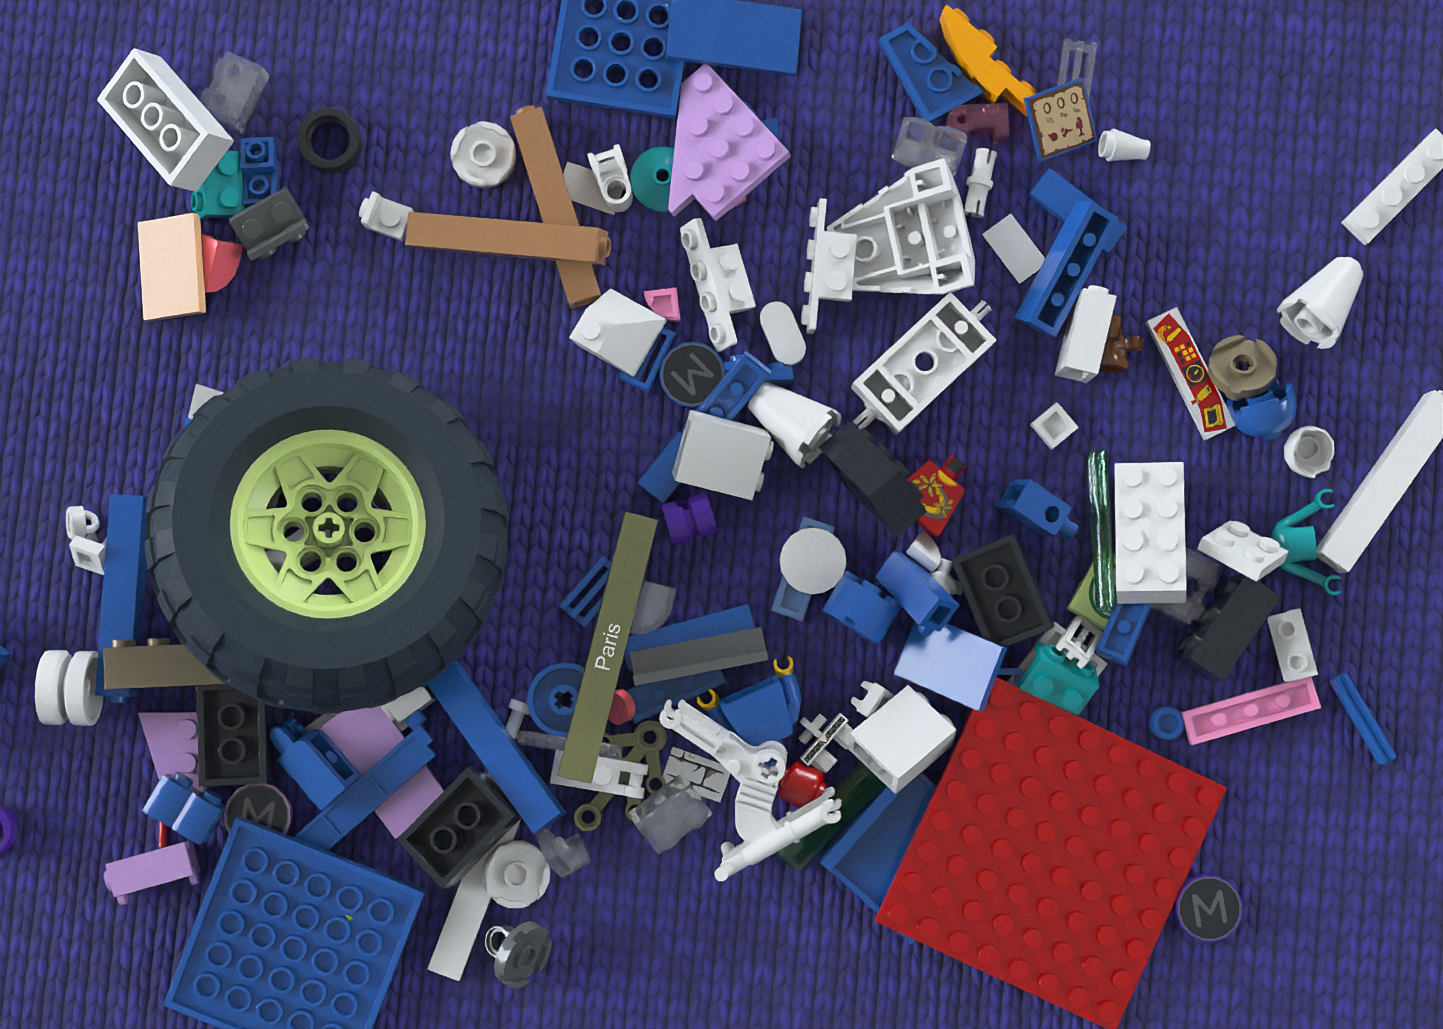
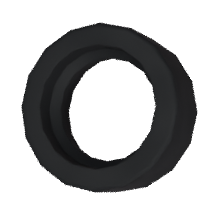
M331 107L317 109L308 114L300 124L297 134L298 148L308 164L317 171L327 174L342 173L353 167L360 158L363 149L362 133L353 118L344 111ZM328 122L342 125L347 130L350 140L346 152L332 160L320 158L315 154L311 144L314 131L319 126Z

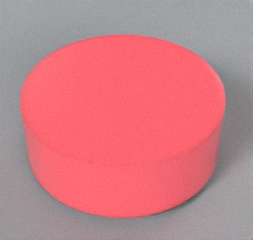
M617 689L614 692L608 719L614 724H623L630 721L635 715V703L627 691Z

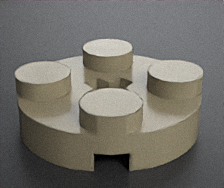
M1240 335L1225 338L1216 344L1208 363V374L1212 383L1220 391L1224 392L1229 399L1236 401L1244 397H1254L1265 392L1274 382L1277 367L1276 356L1265 342L1258 339L1255 342L1244 340L1245 336ZM1236 363L1248 364L1250 367L1247 371H1241L1236 368Z

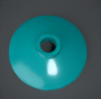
M663 146L649 149L637 158L630 174L632 191L636 199L651 210L659 212L669 211L674 148ZM665 171L668 173L669 178L661 182L656 178L657 174Z

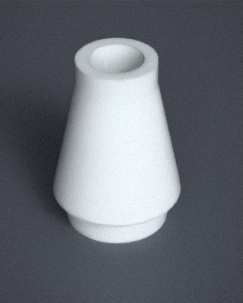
M1114 128L1111 131H1103L1099 140V156L1105 157L1107 161L1146 160L1150 152L1149 140L1137 138Z

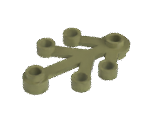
M648 720L640 723L633 733L617 735L604 733L603 737L609 739L610 745L607 749H600L599 753H607L614 747L634 746L627 757L617 759L639 763L644 755H646L647 765H649V777L646 781V788L651 794L657 795L662 793L666 787V781L661 775L659 751L665 746L667 740L664 727L656 721ZM645 732H655L657 736L656 741L651 744L647 743L644 740ZM621 771L619 784H623L624 781L625 785L629 784V772ZM659 778L662 781V788L657 791L651 789L649 785L651 779ZM599 791L590 804L581 805L574 814V821L577 827L583 831H592L597 828L602 819L601 811L614 794ZM627 796V806L625 808L627 818L631 821L641 820L646 811L644 804L640 798ZM636 804L641 807L642 813L640 816L633 817L630 815L629 808L631 805ZM586 810L592 811L595 815V819L591 823H586L582 819V814Z

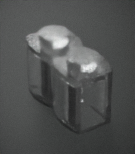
M905 117L896 140L892 158L910 167H917L945 158L953 176L956 174L963 156L968 136L956 128L948 126L935 127L924 119Z

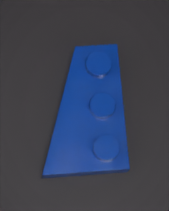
M909 23L879 38L880 46L926 126L984 94V91L977 84L974 85L956 65L949 63L937 52V48Z

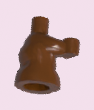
M1112 316L1099 368L1100 372H1128L1129 362L1125 358L1126 351L1138 352L1143 349V338L1140 339L1139 336H1132L1130 339H1126L1123 337L1122 328L1120 327L1121 317Z

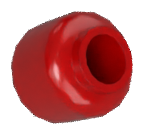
M798 760L791 767L786 765L784 775L778 783L781 785L778 795L784 801L797 808H801L822 796L828 784L824 783L825 776L823 772Z

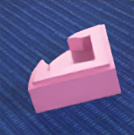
M677 288L644 291L646 302L654 313L665 318L667 321L681 322Z

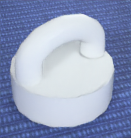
M82 506L67 508L66 529L69 538L72 540L76 535L85 538L86 534L94 533L100 527L99 518L93 512L84 510ZM86 519L91 521V525H86Z

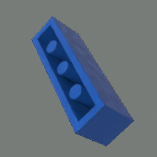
M1076 200L1014 318L1042 334L1056 337L1119 217L1093 202Z

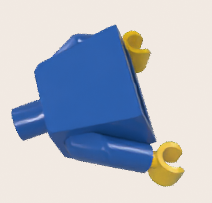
M787 656L789 667L782 670L778 668L775 659L773 664L776 675L725 698L719 699L713 690L708 689L712 694V701L709 704H704L698 696L697 703L704 710L708 711L707 715L710 719L736 734L747 744L760 746L765 741L774 740L785 747L782 739L793 733L792 725L798 720L802 699L796 677L792 674L794 670L793 660ZM771 757L769 761H770V762H773V761H777V760H775V759H773V758Z

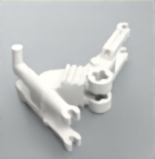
M670 699L666 701L664 709L660 714L661 724L665 728L675 730L714 756L740 782L735 799V825L738 834L744 839V842L736 847L731 842L722 844V863L715 871V878L718 881H725L729 876L749 865L762 861L791 843L797 844L800 842V838L827 823H836L840 820L841 812L835 810L841 807L842 801L839 798L835 801L828 799L835 793V789L829 787L823 791L822 796L794 812H787V816L776 821L772 815V804L778 789L779 780L783 777L786 768L787 752L785 747L774 740L765 741L760 746H751L733 732L728 731L687 704L685 700L681 699L679 701V709L677 710L672 709V701ZM771 757L777 760L772 762L770 766L764 763V761L768 762Z

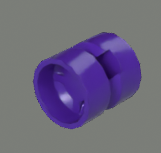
M706 491L688 496L685 503L678 499L661 505L674 546L691 541L693 534L704 537L718 532Z

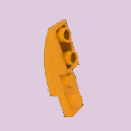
M946 5L939 19L943 35L951 54L966 78L974 85L977 84L984 91L982 96L993 106L1002 96L1027 117L1024 98L1036 94V90L1026 81L1019 82L1013 77L1010 68L1005 63L992 59L998 46L994 44L995 40L988 32L983 29L978 31L969 23L970 20L964 12L957 8L953 10Z

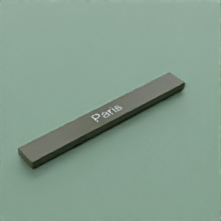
M624 512L557 776L588 784L592 783L658 520Z

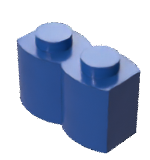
M175 772L174 775L170 773L163 775L142 811L199 845L207 843L227 809L225 805L220 803L222 797L208 789H204L203 792L197 790L192 786L194 781L180 772Z

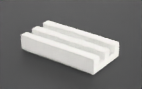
M1076 615L1055 647L1059 651L1064 647L1069 650L1066 657L1072 660L1076 656L1079 659L1076 665L1082 669L1096 650L1103 631L1080 615ZM1082 624L1084 627L1073 643L1070 639L1078 626ZM1091 632L1094 636L1085 651H1083L1080 647L1088 633Z

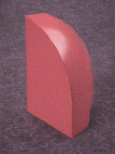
M201 234L205 292H216L227 286L235 276L243 245L230 240L228 242L214 239L213 236Z

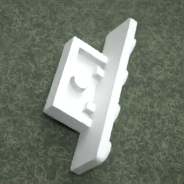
M821 198L817 203V207H811L809 227H815L814 240L809 239L807 245V259L812 260L811 272L805 273L804 292H809L808 305L803 304L801 324L807 325L806 333L813 334L816 330L818 299L846 302L852 300L857 234L824 231L827 199Z
M696 218L680 228L681 242L688 255L691 276L695 280L700 296V306L705 313L708 323L709 337L714 344L715 351L722 352L737 344L730 314L748 311L756 307L738 245L710 248L702 219Z

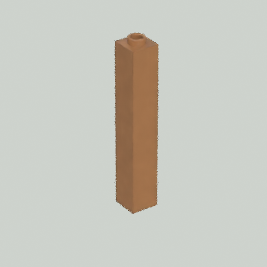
M532 105L522 107L510 118L543 223L579 226L542 107L535 108ZM556 261L571 309L593 303L601 297L591 264Z
M408 212L405 245L417 249L605 265V257H608L611 251V240L608 237V232L596 227Z

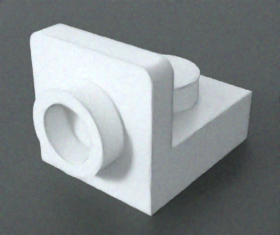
M372 191L370 198L363 200L359 217H362L361 223L365 228L403 241L407 231L408 212H414V210L382 198L379 193Z

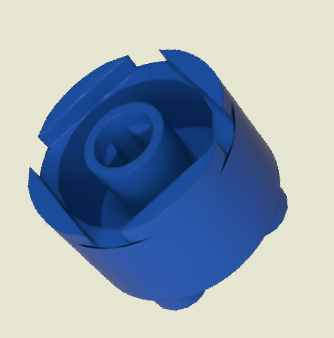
M846 571L828 598L822 611L871 643L879 645L902 609V606L888 595L884 598V595L881 593L882 590L866 580L863 582L854 574Z

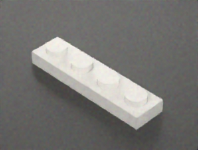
M1434 129L1341 222L1364 245L1368 244L1443 168V135L1437 129Z

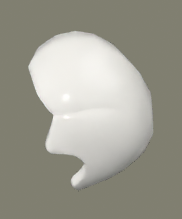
M1305 426L1290 434L1284 445V459L1291 470L1309 478H1315V475L1329 470L1330 461L1334 456V441L1327 431L1315 426Z

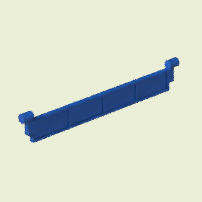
M417 709L405 720L413 732L297 833L294 838L329 851L436 756V753L429 746L434 738L421 725L427 719L422 711Z

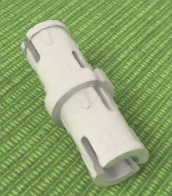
M976 149L972 175L967 177L966 182L969 188L964 213L967 216L969 213H971L970 217L982 218L984 216L983 212L988 190L992 189L993 186L991 176L995 158L997 157V152L993 150L988 154L989 149Z

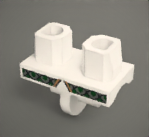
M838 713L823 732H820L819 729L827 719L821 714L812 723L804 717L801 719L800 723L806 730L798 739L806 745L813 736L817 737L800 757L808 766L812 764L824 773L830 770L837 759L824 748L832 739L838 742L844 749H848L849 737L853 729L847 724L848 719L841 713Z

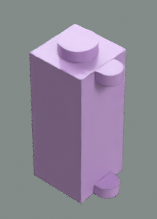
M191 840L105 864L107 869L104 872L106 887L109 891L112 890L113 896L117 897L120 905L128 904L127 893L189 876L192 885L200 883L199 872L201 871L194 844Z

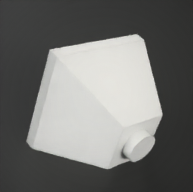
M610 288L585 310L569 338L582 349L634 377L667 320Z

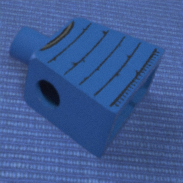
M1012 479L996 506L1002 512L1041 535L1055 536L1058 534L1069 541L1079 528L1077 522L1067 517L1071 507L1031 479Z

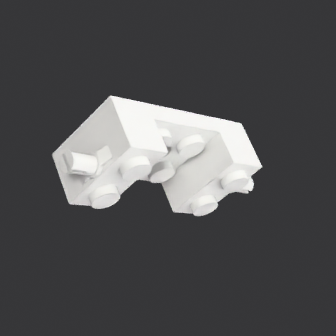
M951 292L948 293L853 382L851 389L863 400L866 408L852 421L853 424L857 426L866 418L858 426V429L861 430L866 428L876 418L883 422L895 435L901 432L929 403L996 342V339L979 322L986 314L992 311L989 305L978 314L987 304L981 300L969 312ZM922 353L930 355L934 362L933 368L929 371L919 370L915 365L917 355Z

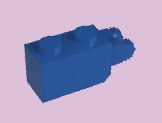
M292 717L282 721L281 725L271 728L268 735L270 736L269 739L282 754L277 759L278 762L321 811L362 777L323 730L314 729L308 733Z

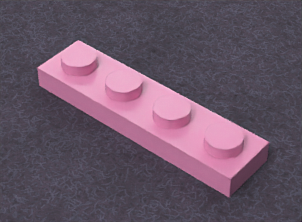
M1312 676L1283 682L1180 713L1185 723L1184 727L1189 743L1194 745L1319 709L1321 706Z

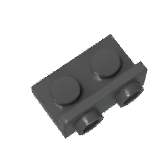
M287 187L228 218L229 223L246 248L251 260L257 257L259 259L269 257L277 250V246L286 241L288 243L298 241L306 234L305 231L309 229L305 216Z

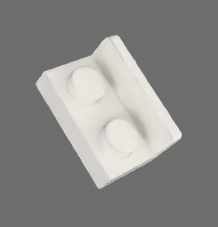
M1296 608L1285 613L1269 616L1268 624L1283 680L1289 682L1318 675L1301 609Z

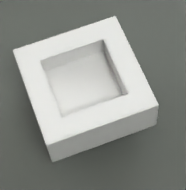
M1057 402L1030 424L1051 450L1078 428Z

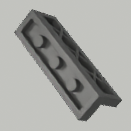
M762 627L630 652L635 686L768 660Z

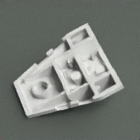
M945 158L913 167L904 173L905 176L890 187H884L878 191L879 194L864 205H858L827 227L829 232L857 234L852 291L943 295L974 286L975 258L963 204Z

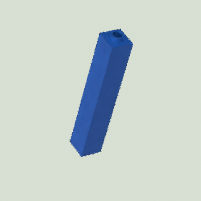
M110 494L95 695L106 696V702L127 703V697H137V688L104 689L103 648L112 647V640H136V646H141L147 564L145 557V531L148 497Z
M457 659L438 677L427 684L533 834L542 832L566 814V811Z

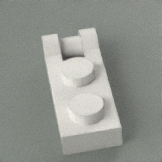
M556 749L550 783L643 799L645 788H642L643 776L647 775L649 765L598 756L592 783L588 784L557 776L563 750ZM621 771L630 773L628 785L619 784Z

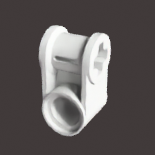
M619 144L614 145L612 150L596 155L588 153V159L595 180L599 184L607 208L614 212L627 210L632 204L633 195ZM614 188H622L626 191L624 197L618 200L610 198L609 193Z

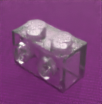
M227 51L224 58H220L215 64L213 70L214 79L210 87H206L203 90L199 101L219 124L242 134L270 75L262 66Z
M683 772L628 812L638 830L658 855L664 850L674 847L680 838L691 830L702 826L706 819L713 815L704 799Z

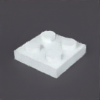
M1231 520L1202 537L1198 546V550L1255 581H1258L1283 564L1289 552L1280 547L1277 541L1268 537H1261L1250 531L1247 525Z

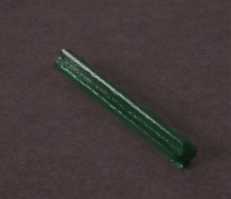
M1094 449L1088 453L1095 604L1098 612H1112L1116 608L1108 459L1106 450Z

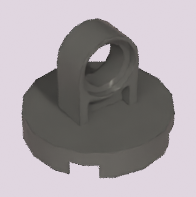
M532 921L522 923L516 928L511 926H495L489 929L485 937V947L488 953L496 958L494 970L497 979L513 989L529 984L530 981L526 978L533 971L540 973L549 958L552 947V940L547 938L549 931ZM502 932L506 938L499 948L497 939Z

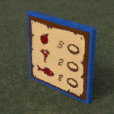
M1081 77L1024 98L1038 162L1097 141L1084 78Z

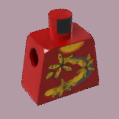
M950 455L940 468L929 460L907 479L908 482L912 481L924 496L920 501L927 513L920 517L916 523L934 538L941 534L965 492V489L955 480L965 470L966 466L953 455Z

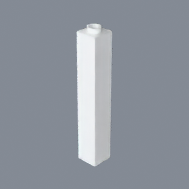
M1433 390L1422 396L1317 546L1316 557L1338 573H1345L1351 570L1443 438V391L1439 390L1437 392Z

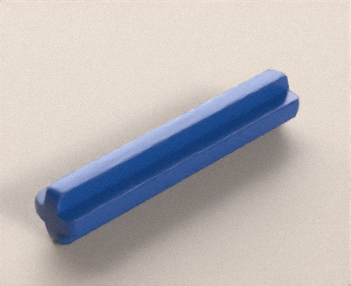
M1342 673L1332 678L1330 685L1377 763L1384 765L1396 758V754L1346 673Z

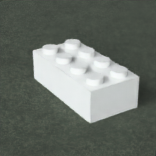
M134 48L97 99L171 186L197 192L234 142L160 56Z
M1183 462L1116 463L1117 604L1186 603Z

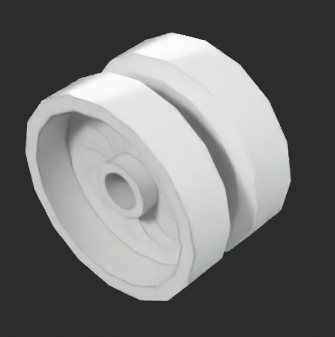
M48 650L44 652L39 662L35 682V704L39 721L43 724L61 725L69 718L73 725L92 726L97 722L104 697L95 695L98 663L97 651H78L73 657L67 650Z

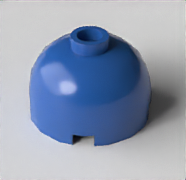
M1274 380L1273 384L1260 395L1244 397L1238 401L1228 399L1226 402L1236 427L1246 435L1262 437L1263 440H1272L1281 436L1282 430L1291 424L1297 411L1296 395L1290 381H1286V386H1280L1278 380Z

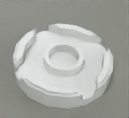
M485 121L477 122L460 130L453 140L450 152L453 167L459 177L469 185L479 188L494 187L507 180L514 170L517 159L515 144L508 132L495 123Z
M819 528L802 529L791 535L783 545L779 558L781 573L786 582L797 591L810 595L824 593L835 587L842 578L846 567L845 550L839 539L829 531Z
M510 840L498 845L488 854L482 871V881L486 892L496 903L507 908H524L536 899L538 900L544 894L550 879V867L545 855L535 845L524 840Z

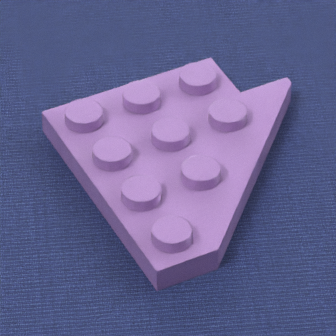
M707 64L702 65L681 84L668 210L675 217L696 199L711 217L717 221L789 159L791 155L783 144Z

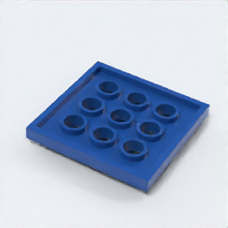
M562 0L546 98L676 119L685 61L666 59L671 0H599L603 3L604 7L596 15L589 14L585 10V6L590 0ZM623 5H631L635 8L636 13L633 18L624 20L618 16V9ZM655 10H663L668 14V19L664 24L656 25L649 19L650 14ZM586 31H593L598 35V41L593 46H584L580 42L581 35ZM619 36L627 37L631 42L630 47L625 51L615 50L612 47V42L615 38ZM651 41H657L663 46V51L658 56H649L644 51L646 44ZM580 63H588L593 67V72L587 78H579L574 73L576 66ZM613 68H620L626 75L622 82L612 83L607 79V73ZM645 73H653L658 78V82L652 88H644L639 83L640 77Z

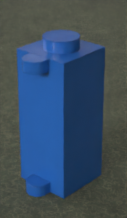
M894 551L875 576L879 580L878 587L883 592H890L920 625L918 631L924 637L929 636L933 630L940 632L960 606L920 563L906 554Z

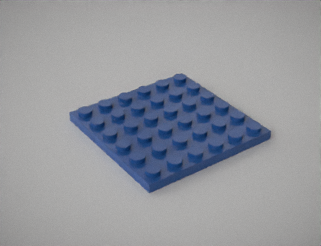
M237 816L231 827L163 1006L220 1029H373L427 890L242 816ZM346 915L352 917L353 919L348 921Z

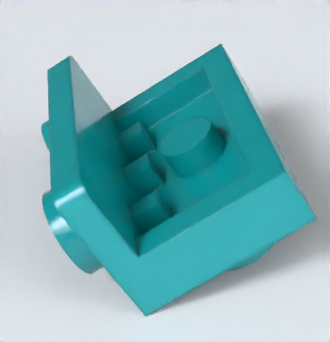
M226 151L197 192L194 191L192 193L191 208L196 214L200 215V221H205L208 218H230L245 210L243 204V178L240 168L241 151Z
M1039 641L1035 646L1036 657L1019 680V688L1078 716L1099 688L1095 667L1088 662L1081 669L1076 665L1079 659L1073 657L1070 660L1066 657V653L1063 650L1059 651L1055 647L1056 645H1046Z

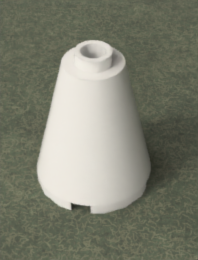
M1337 257L1282 301L1277 309V313L1281 312L1283 315L1280 319L1282 326L1300 342L1308 344L1311 340L1320 343L1317 348H1331L1339 339L1362 281L1363 271L1360 264L1350 257Z
M765 382L750 398L748 409L790 458L801 468L805 467L804 461L811 464L822 453L818 446L832 436L829 433L832 424L838 427L841 421V414L835 409L769 382Z

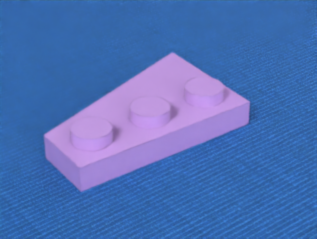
M197 712L138 713L159 781L165 774L170 773L174 775L175 772H180L194 781L192 786L197 790L203 792L204 789H207V786H199Z

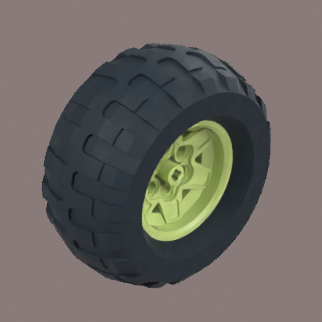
M317 358L289 361V365L268 372L266 369L253 372L237 380V384L222 395L213 396L202 404L192 415L193 419L184 428L182 433L174 437L161 460V468L154 485L150 489L147 500L145 557L160 607L181 643L210 673L228 686L234 687L267 705L282 709L290 708L299 711H309L316 714H337L363 708L370 709L393 702L397 698L419 687H423L438 677L473 642L489 615L500 588L508 551L507 504L494 470L495 465L483 442L479 441L468 428L465 418L447 401H441L435 395L428 392L424 388V384L403 373L395 372L393 374L377 369L373 366V363L362 360L344 359V362H321ZM321 474H338V476L329 483ZM283 492L287 501V506L284 508L270 509L275 500ZM375 493L382 498L388 510L372 508L371 504ZM308 498H316L322 503V506L315 512H308L302 507V504ZM350 498L356 502L357 507L352 512H343L337 505L340 500ZM290 527H298L304 532L303 537L295 542L288 541L284 537V533ZM360 528H369L373 531L374 537L369 542H360L356 539L355 532ZM325 529H333L335 532H333L332 538H326L323 531ZM265 549L286 554L279 573L270 563ZM392 550L387 563L377 574L371 555ZM310 556L318 558L321 562L320 567L313 572L305 571L301 566L302 561ZM342 557H351L356 561L357 565L352 571L343 572L339 570L336 564ZM326 579H330L343 594L319 595L314 594V592Z

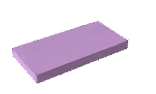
M381 706L341 712L317 729L325 732L362 776L406 738L395 722L390 721L385 715ZM425 765L374 811L396 839L445 789L427 765Z

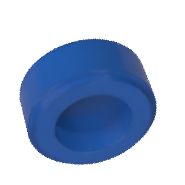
M1160 707L1153 711L1149 718V728L1152 734L1159 739H1176L1184 730L1185 723L1182 714L1175 708Z

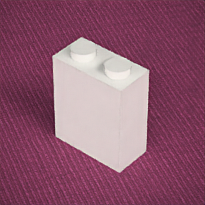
M1091 285L1088 289L1083 288L1079 292L1070 309L1055 376L1087 383L1098 375L1117 297L1108 294V289Z
M690 410L672 474L675 481L752 500L755 491L759 492L764 480V472H761L764 460L770 459L774 442L770 441L771 436L766 429Z
M907 685L850 733L848 749L896 794L953 746L956 729L946 715H940L930 706L928 699L922 693H916Z

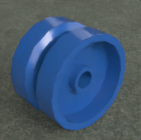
M563 662L550 665L538 673L529 686L527 705L530 716L540 729L550 735L567 737L584 672L583 666ZM569 693L572 695L570 699L572 703L569 706H564L561 703L560 698L562 694Z

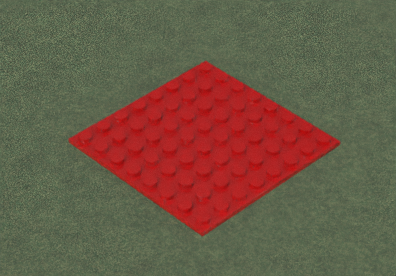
M996 677L984 711L972 709L874 921L1106 1029H1117L1227 787Z

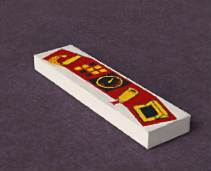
M1176 307L1147 321L1145 324L1203 440L1235 426L1218 388L1209 377L1208 368L1178 308Z

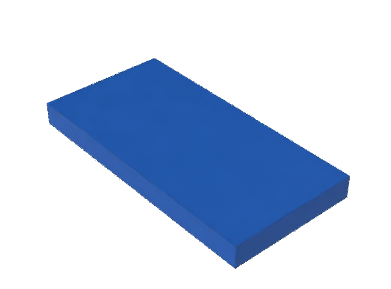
M671 0L666 59L794 77L797 69L802 10L739 0Z

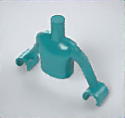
M1323 489L1316 493L1312 503L1277 522L1272 531L1271 539L1277 541L1280 547L1289 551L1285 562L1279 566L1282 570L1321 585L1324 593L1333 596L1340 594L1342 591H1331L1328 588V582L1331 579H1341V577L1337 575L1325 577L1304 566L1294 564L1299 561L1316 560L1314 527H1290L1303 521L1319 509L1326 510L1334 506V504L1324 505L1321 502L1320 497L1323 493H1333L1331 489Z

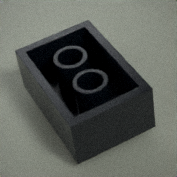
M849 421L818 447L843 485L897 537L927 513L920 501L924 496L912 481H907L911 475L899 460L893 463L892 456L882 444L876 447L874 438L865 428L859 431Z
M1018 533L951 559L984 639L1007 647L1056 626Z
M1244 574L1230 576L1229 579L1226 577L1222 579L1214 591L1217 597L1211 606L1205 605L1195 619L1198 625L1191 634L1187 632L1176 647L1180 651L1175 658L1208 681L1225 680L1280 599L1279 595Z
M227 684L196 685L199 786L267 784L275 782L274 743H271L270 736H268L271 728L274 727L273 706L260 702L256 698L244 694Z
M467 767L397 840L433 880L444 889L455 886L522 817L503 791L480 767Z

